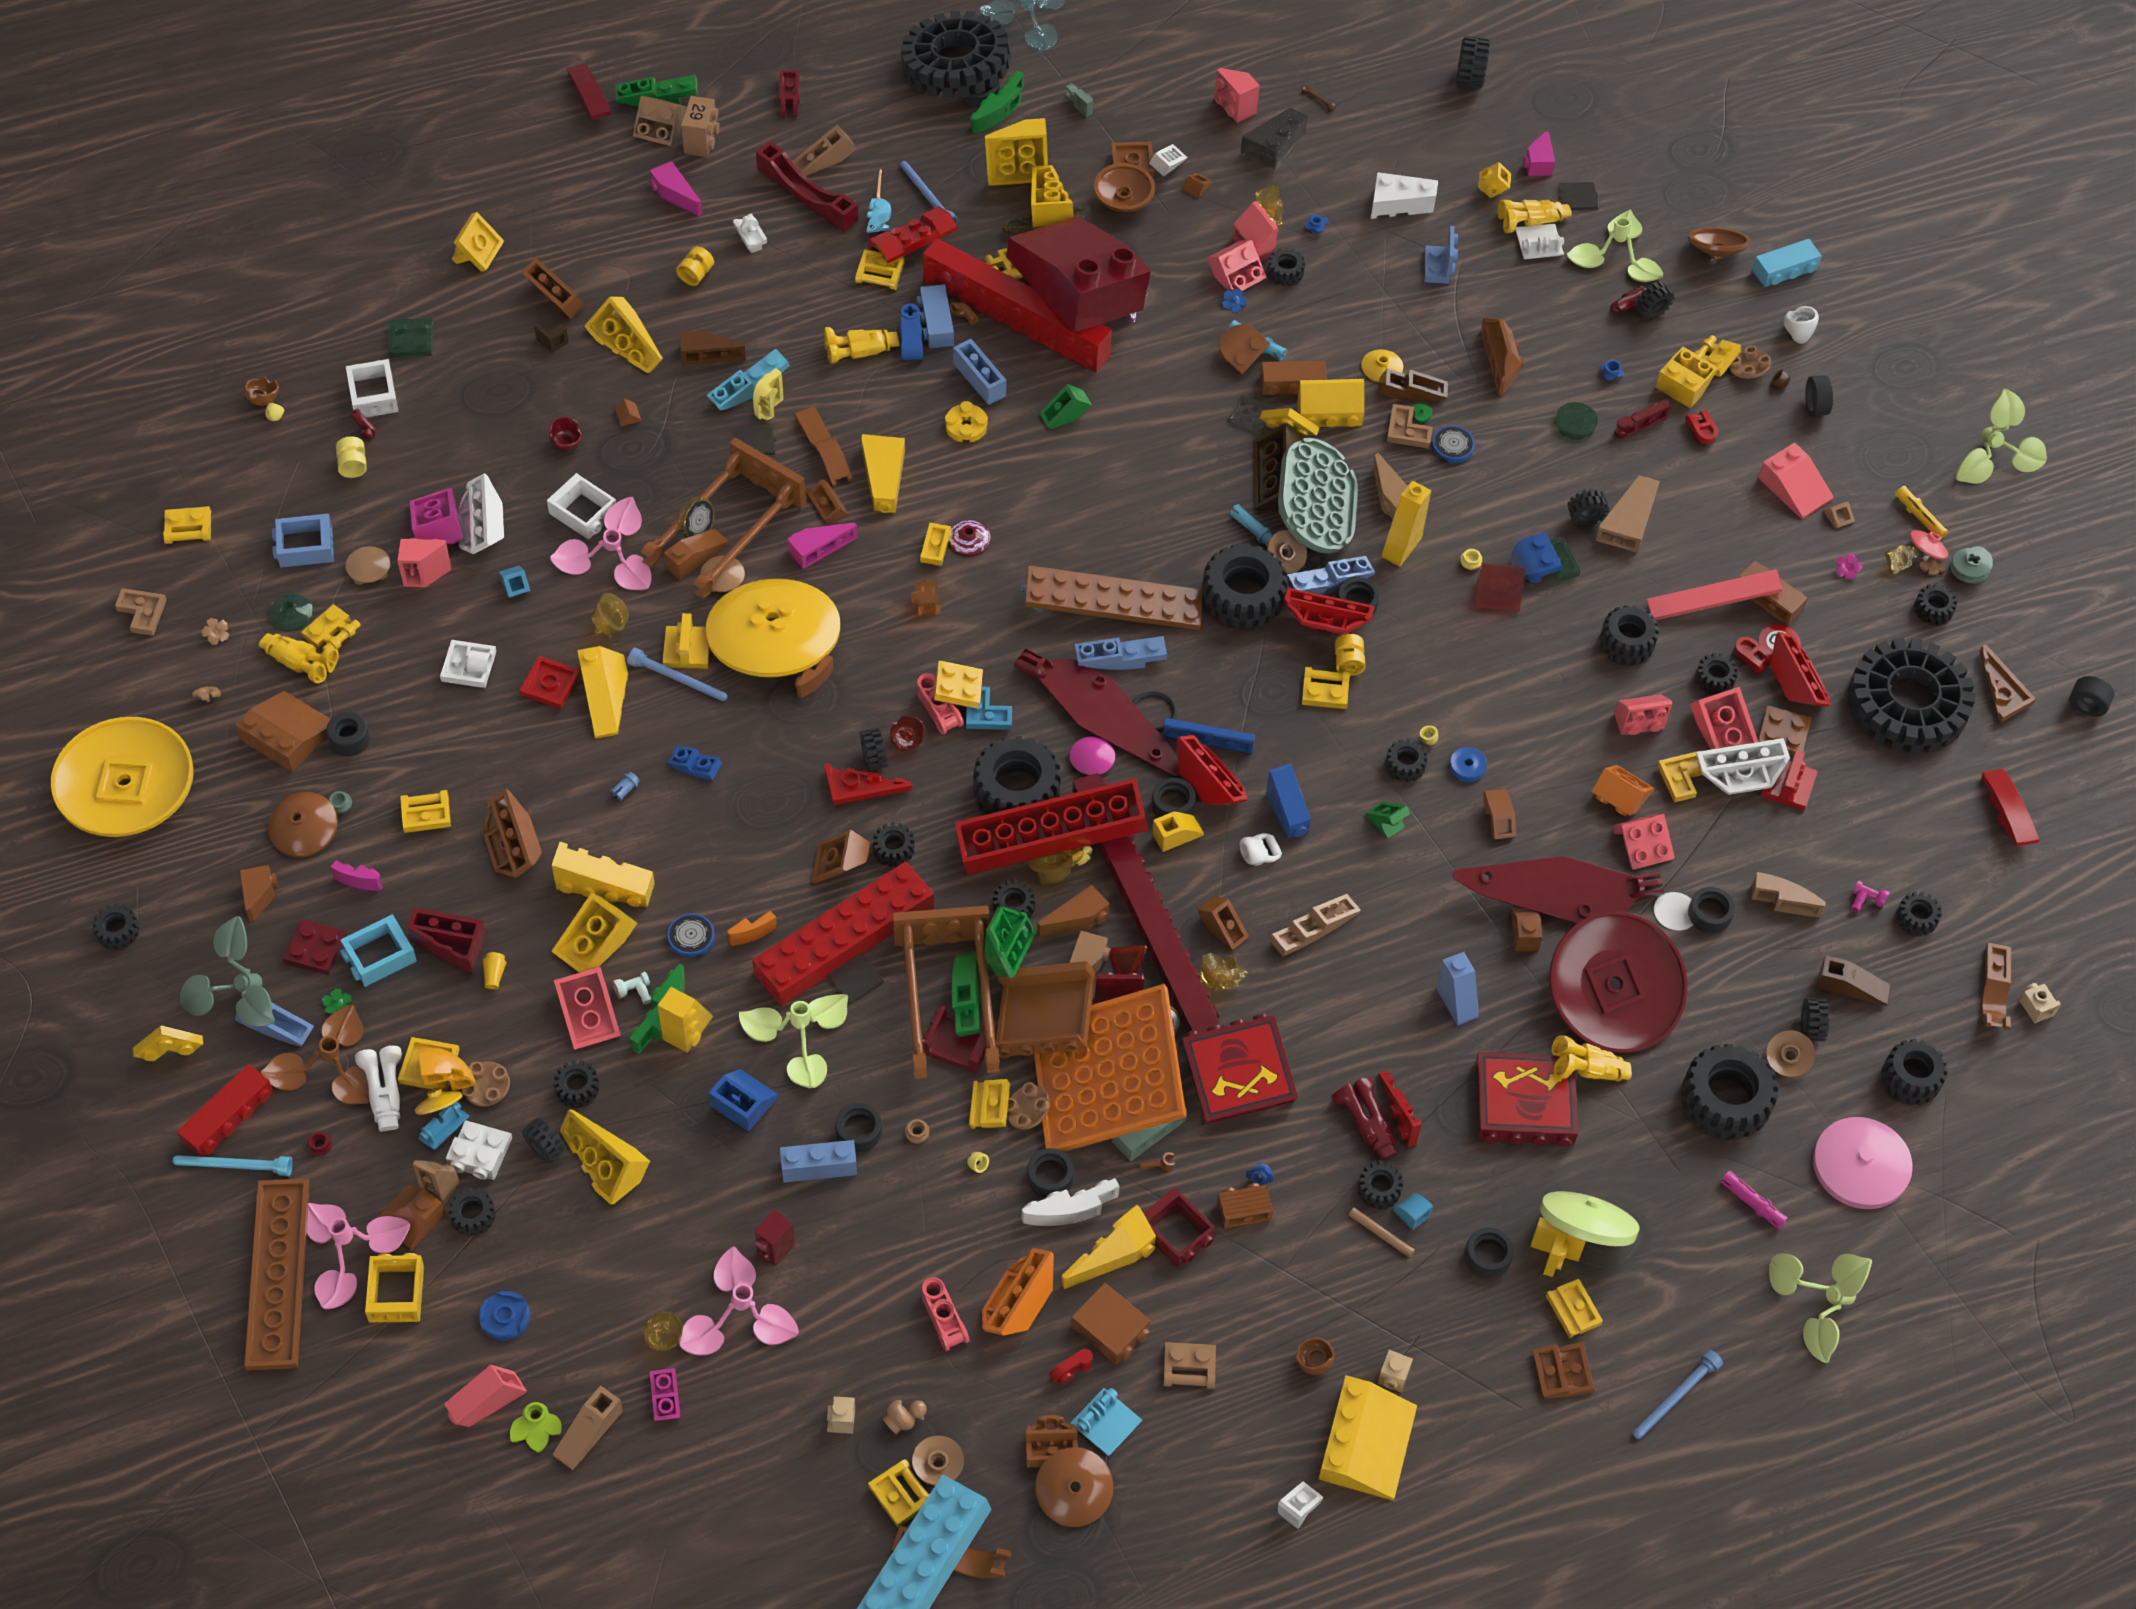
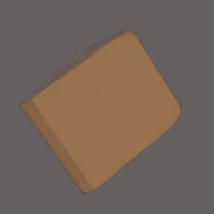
M1848 501L1824 510L1825 515L1835 529L1855 522Z

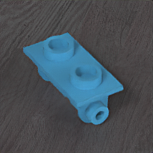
M455 1102L444 1108L439 1113L440 1117L438 1119L433 1118L425 1127H422V1132L419 1134L418 1139L435 1150L469 1115L460 1109L461 1105L458 1102Z

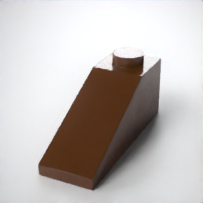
M702 330L679 332L682 365L746 360L745 343Z

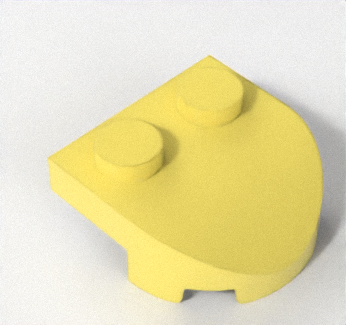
M776 368L770 373L765 374L754 389V415L760 420L761 418L766 421L774 417V407L784 400L782 372Z

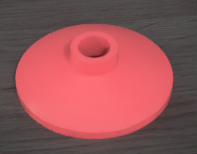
M1919 530L1911 531L1910 539L1921 551L1939 560H1944L1948 557V551L1940 542L1941 537L1938 534Z

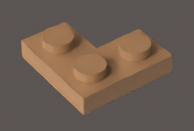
M1393 404L1387 442L1429 448L1433 427L1412 424L1414 407Z
M122 588L115 608L118 612L135 614L130 625L132 633L154 636L167 599L164 594Z

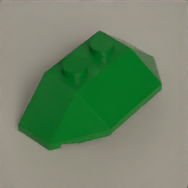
M1005 907L997 908L986 929L985 960L996 975L1007 978L1015 976L1036 934L1026 913H1018Z

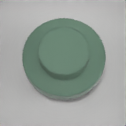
M337 791L329 797V801L337 814L345 813L352 805L351 797L345 792Z

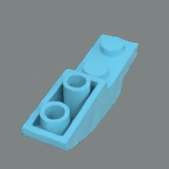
M775 349L744 373L741 370L736 372L707 394V396L719 410L737 406L753 398L755 386L765 374L770 373L775 368L783 372L790 367L789 362Z

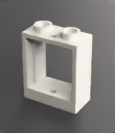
M389 359L346 366L353 410L359 409L365 417L399 412ZM386 376L389 393L357 398L355 381Z
M577 473L547 500L550 515L588 540L594 534L600 532L605 525V514L616 503L615 498ZM581 494L602 508L587 523L566 510Z

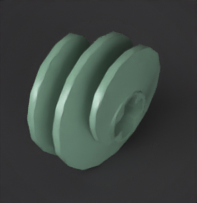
M1980 546L1961 549L1953 556L1950 564L1951 572L1960 581L1978 583L1988 577L1993 566V559L1991 554Z

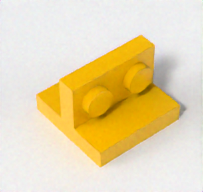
M478 212L472 213L453 242L456 245V252L451 259L456 264L470 260L481 272L485 271L504 240Z
M682 613V622H678L677 626H666L663 665L669 668L708 669L710 647L707 642L706 627H693L692 615Z
M1540 1217L1530 1247L1549 1253L1543 1274L1553 1277L1556 1269L1561 1270L1565 1258L1579 1261L1586 1241L1559 1230L1545 1218Z

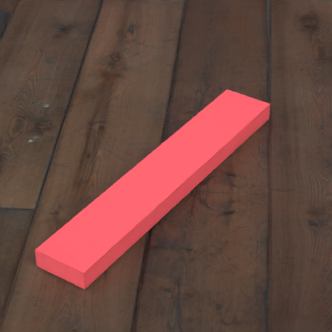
M1777 569L1648 598L1647 605L1649 612L1654 616L1653 620H1661L1782 592L1783 588Z

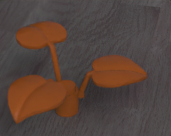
M354 1005L343 1007L327 1018L322 1026L323 1038L319 1041V1050L314 1052L313 1057L305 1067H303L301 1057L294 1053H283L272 1059L267 1067L261 1071V1074L270 1081L271 1086L283 1091H293L301 1088L306 1083L304 1072L308 1071L315 1060L320 1057L327 1062L334 1061L341 1075L335 1078L332 1083V1092L338 1101L350 1105L369 1103V1089L365 1071L358 1066H352L344 1072L338 1057L339 1044L344 1047H350L357 1044L363 1036V1025Z

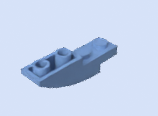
M1361 556L1328 562L1326 568L1287 574V585L1292 589L1326 596L1338 592L1339 587L1344 581L1356 577L1368 579L1375 574V571L1368 558Z
M1163 636L1120 642L1119 638L1075 644L1078 665L1096 669L1125 670L1145 668L1146 662L1167 659Z

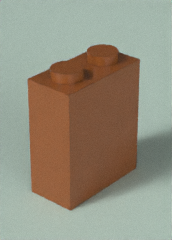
M1104 1283L1072 1316L1071 1328L1117 1365L1122 1359L1125 1361L1134 1351L1133 1347L1138 1342L1143 1343L1148 1338L1151 1320L1108 1284Z

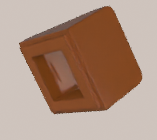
M1194 173L1186 176L1182 189L1198 198L1211 186L1212 182L1204 176Z

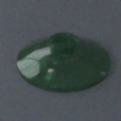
M299 594L282 595L275 599L268 609L270 623L281 631L299 630L306 626L313 616L311 602Z

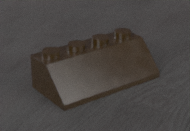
M1287 423L1254 440V509L1257 511H1279L1278 497L1282 458L1292 444L1303 439V435Z

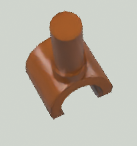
M1167 1152L1160 1160L1140 1163L1141 1169L1161 1167L1164 1171H1170L1173 1169L1175 1162L1168 1163L1166 1160H1172L1174 1154Z

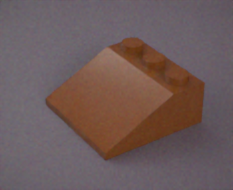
M282 691L251 708L235 724V727L242 742L289 771L294 772L327 737V724L331 719L289 693Z

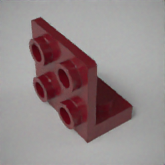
M1113 973L1097 974L1095 1004L1143 990L1144 975L1128 973L1126 975Z

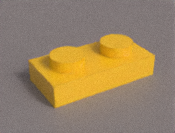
M929 523L920 556L921 563L942 566L951 534V526Z

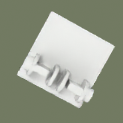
M1555 224L1516 227L1515 231L1524 259L1564 256L1561 246L1564 245V238L1558 235Z

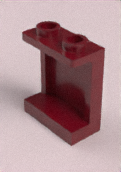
M941 1005L939 1012L935 1011L932 1016L930 1031H925L922 1038L925 1055L978 1074L986 1056L984 1026L981 1025L982 1031L979 1034L958 1037L956 1034L955 1015L947 1013V1006ZM994 1023V1033L996 1031V1023Z

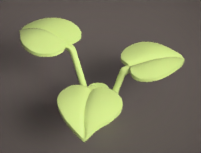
M1631 210L1620 214L1608 224L1607 230L1610 236L1602 250L1599 251V248L1593 244L1584 243L1575 246L1567 253V257L1576 265L1594 268L1604 263L1602 254L1607 250L1612 238L1618 242L1627 240L1630 260L1633 264L1628 267L1629 276L1639 282L1655 281L1663 277L1661 268L1654 261L1647 258H1641L1638 261L1634 259L1631 239L1638 237L1642 233V226Z
M2008 389L2002 390L1990 411V420L1995 426L1987 427L1981 433V440L1984 442L1983 446L1986 448V451L1982 448H1977L1969 452L1958 468L1956 480L1973 484L1986 481L1991 476L1994 468L1993 462L1989 460L1992 456L1990 447L1998 448L2004 445L2015 451L2012 464L2022 472L2038 470L2046 463V448L2044 443L2038 438H2026L2021 441L2019 448H2016L2005 442L2004 435L1999 432L2008 430L2010 425H2019L2024 418V404L2015 393Z
M848 995L825 996L813 1000L810 1004L804 1001L794 1002L791 1005V1012L786 1013V1018L783 1022L778 1011L772 1008H757L751 1011L739 1012V1020L745 1033L752 1039L761 1042L775 1039L777 1030H783L790 1020L791 1024L801 1031L803 1057L793 1058L788 1063L787 1075L791 1081L800 1086L815 1088L825 1080L827 1064L820 1055L814 1054L807 1057L805 1027L810 1021H817L820 1027L826 1029L842 1025L847 1017Z
M1777 1254L1771 1259L1769 1264L1770 1282L1777 1293L1790 1295L1795 1292L1797 1284L1825 1290L1827 1300L1834 1305L1820 1313L1819 1319L1809 1318L1803 1330L1804 1342L1808 1350L1814 1357L1824 1363H1829L1830 1357L1839 1341L1838 1326L1832 1319L1825 1318V1316L1835 1310H1840L1841 1305H1850L1855 1301L1856 1295L1860 1292L1868 1277L1872 1264L1871 1259L1853 1254L1838 1256L1832 1267V1276L1837 1283L1832 1286L1800 1280L1799 1278L1803 1274V1266L1793 1255Z

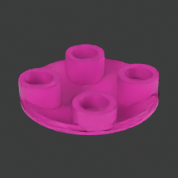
M1086 737L1078 740L1072 746L1069 760L1077 771L1086 776L1095 773L1100 775L1107 772L1113 766L1115 752L1107 741L1098 737Z

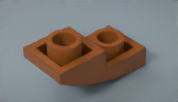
M826 654L814 666V670L808 668L802 675L800 674L795 682L797 697L803 698L809 695L827 680L834 670L832 656Z

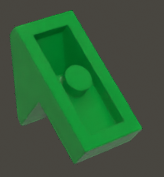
M1382 801L1365 812V814L1379 831L1389 838L1404 828L1403 818L1408 816L1410 812L1405 805Z

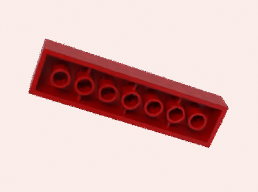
M1136 778L955 822L962 859L968 875L1149 831Z
M905 861L752 959L753 973L782 1007L893 935V913L933 909L934 893Z

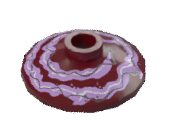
M965 520L952 526L948 544L959 555L976 556L983 553L989 547L991 536L985 525L978 521Z

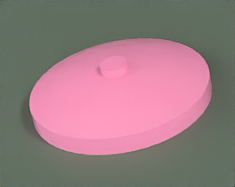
M1850 1117L1834 1122L1823 1131L1814 1148L1813 1166L1823 1188L1838 1201L1855 1208L1876 1209L1893 1203L1903 1194L1912 1176V1158L1905 1142L1893 1129L1870 1118Z

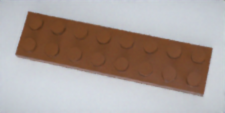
M1028 566L1025 607L1199 631L1202 616V590Z
M309 1179L258 1181L245 1353L246 1371L298 1368L310 1190Z

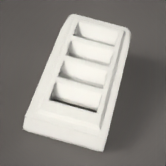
M1172 144L1154 154L1149 164L1161 175L1165 176L1188 157Z

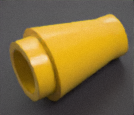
M490 952L486 953L483 959L484 987L494 990L499 988V983L507 963L504 960L505 956L503 954Z

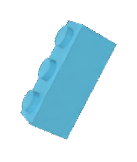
M1806 239L1756 256L1752 271L1764 287L1776 285L1782 281L1814 272L1818 269L1822 255L1811 240Z

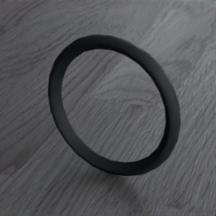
M1148 691L1139 694L1132 701L1136 705L1140 699L1146 696L1162 697L1172 707L1171 719H1176V704L1164 693ZM1164 725L1155 727V729L1162 731L1164 730Z

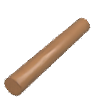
M1353 1208L1349 1213L1351 1218L1410 1258L1415 1252L1412 1247L1356 1208Z

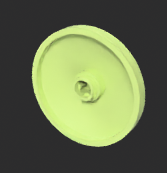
M1565 1191L1551 1192L1543 1197L1540 1206L1542 1216L1550 1224L1571 1236L1588 1242L1607 1246H1626L1635 1242L1639 1232V1225L1630 1214L1607 1201L1593 1196Z

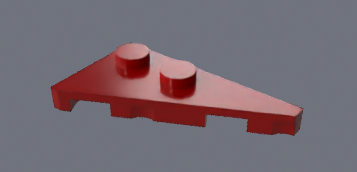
M824 764L833 805L912 790V783L904 779L895 777V780L881 778V774L856 771L852 768L842 770L832 768V764Z
M1388 1070L1379 1072V1079L1390 1104V1115L1398 1123L1397 1131L1400 1139L1405 1141L1407 1148L1417 1145L1422 1126L1420 1119L1414 1120L1413 1108L1400 1088H1394V1079Z

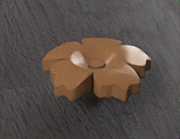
M1927 554L1923 555L1922 562L1919 563L1920 568L1924 572L1928 571V575L1931 576L1943 573L1947 568L1942 563L1943 560L1933 558Z
M210 618L207 620L208 626H204L201 631L202 636L208 637L207 640L211 645H217L219 640L221 642L228 640L230 636L226 632L228 630V623L224 620L218 623L217 619Z
M213 686L200 687L192 693L193 698L198 697L206 702L210 701V697L214 698L221 695L219 688Z

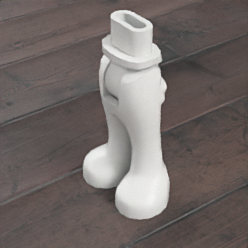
M387 1046L379 1052L385 1081L384 1088L380 1086L377 1053L370 1049L359 1051L355 1054V1062L365 1071L368 1081L369 1101L374 1114V1120L378 1123L379 1131L398 1129L400 1096L396 1081V1065L402 1056L401 1048L398 1046Z

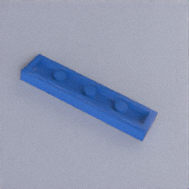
M1166 718L1164 723L1163 737L1177 740L1181 736L1194 735L1198 738V742L1207 746L1252 754L1254 734Z

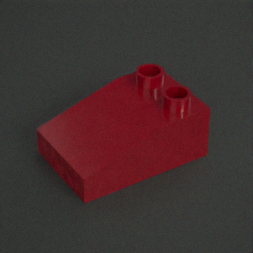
M1077 216L1009 237L1006 258L1073 333L1144 309L1151 270L1126 244L1083 218Z

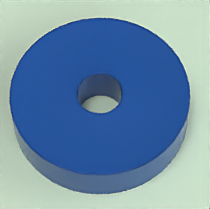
M1463 747L1456 750L1450 761L1451 773L1463 782L1478 781L1484 776L1487 767L1485 755L1472 747Z

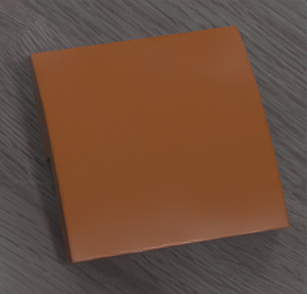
M1584 1342L1562 1347L1554 1344L1533 1349L1544 1398L1570 1397L1596 1392Z

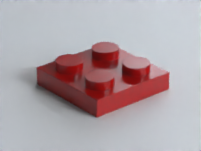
M539 656L519 690L520 696L562 709L581 675L580 669Z

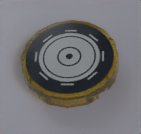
M693 497L688 504L685 503L682 507L678 525L679 529L682 530L681 534L683 537L688 538L711 530L715 513L714 507L709 500L702 497Z

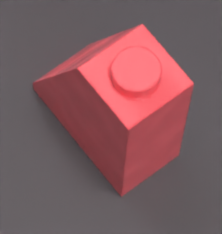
M489 1365L444 1405L449 1411L447 1413L449 1419L455 1425L470 1427L521 1397L527 1390L514 1371Z

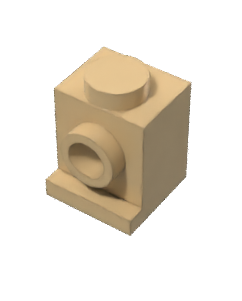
M2036 983L2028 985L2019 1000L2034 1024L2055 1016L2061 1005L2059 1001L2054 999L2045 984L2040 986Z
M834 1396L833 1406L828 1405L827 1432L853 1434L855 1398Z

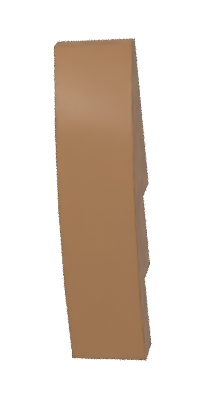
M1348 894L1342 895L1313 907L1310 914L1293 920L1289 927L1271 934L1269 941L1282 956L1288 955L1340 927L1358 915L1361 910Z

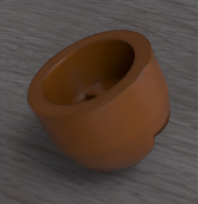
M1779 370L1773 376L1771 383L1778 388H1785L1789 384L1790 377L1785 371Z

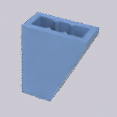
M1465 952L1443 959L1436 989L1455 1023L1459 1026L1479 1018L1475 970Z

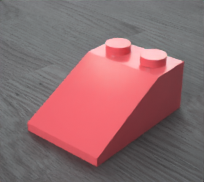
M1795 442L1763 462L1758 478L1801 519H1804L1834 499L1809 455Z
M1740 687L1690 703L1697 726L1711 750L1758 742Z
M601 967L554 980L574 1050L621 1036Z

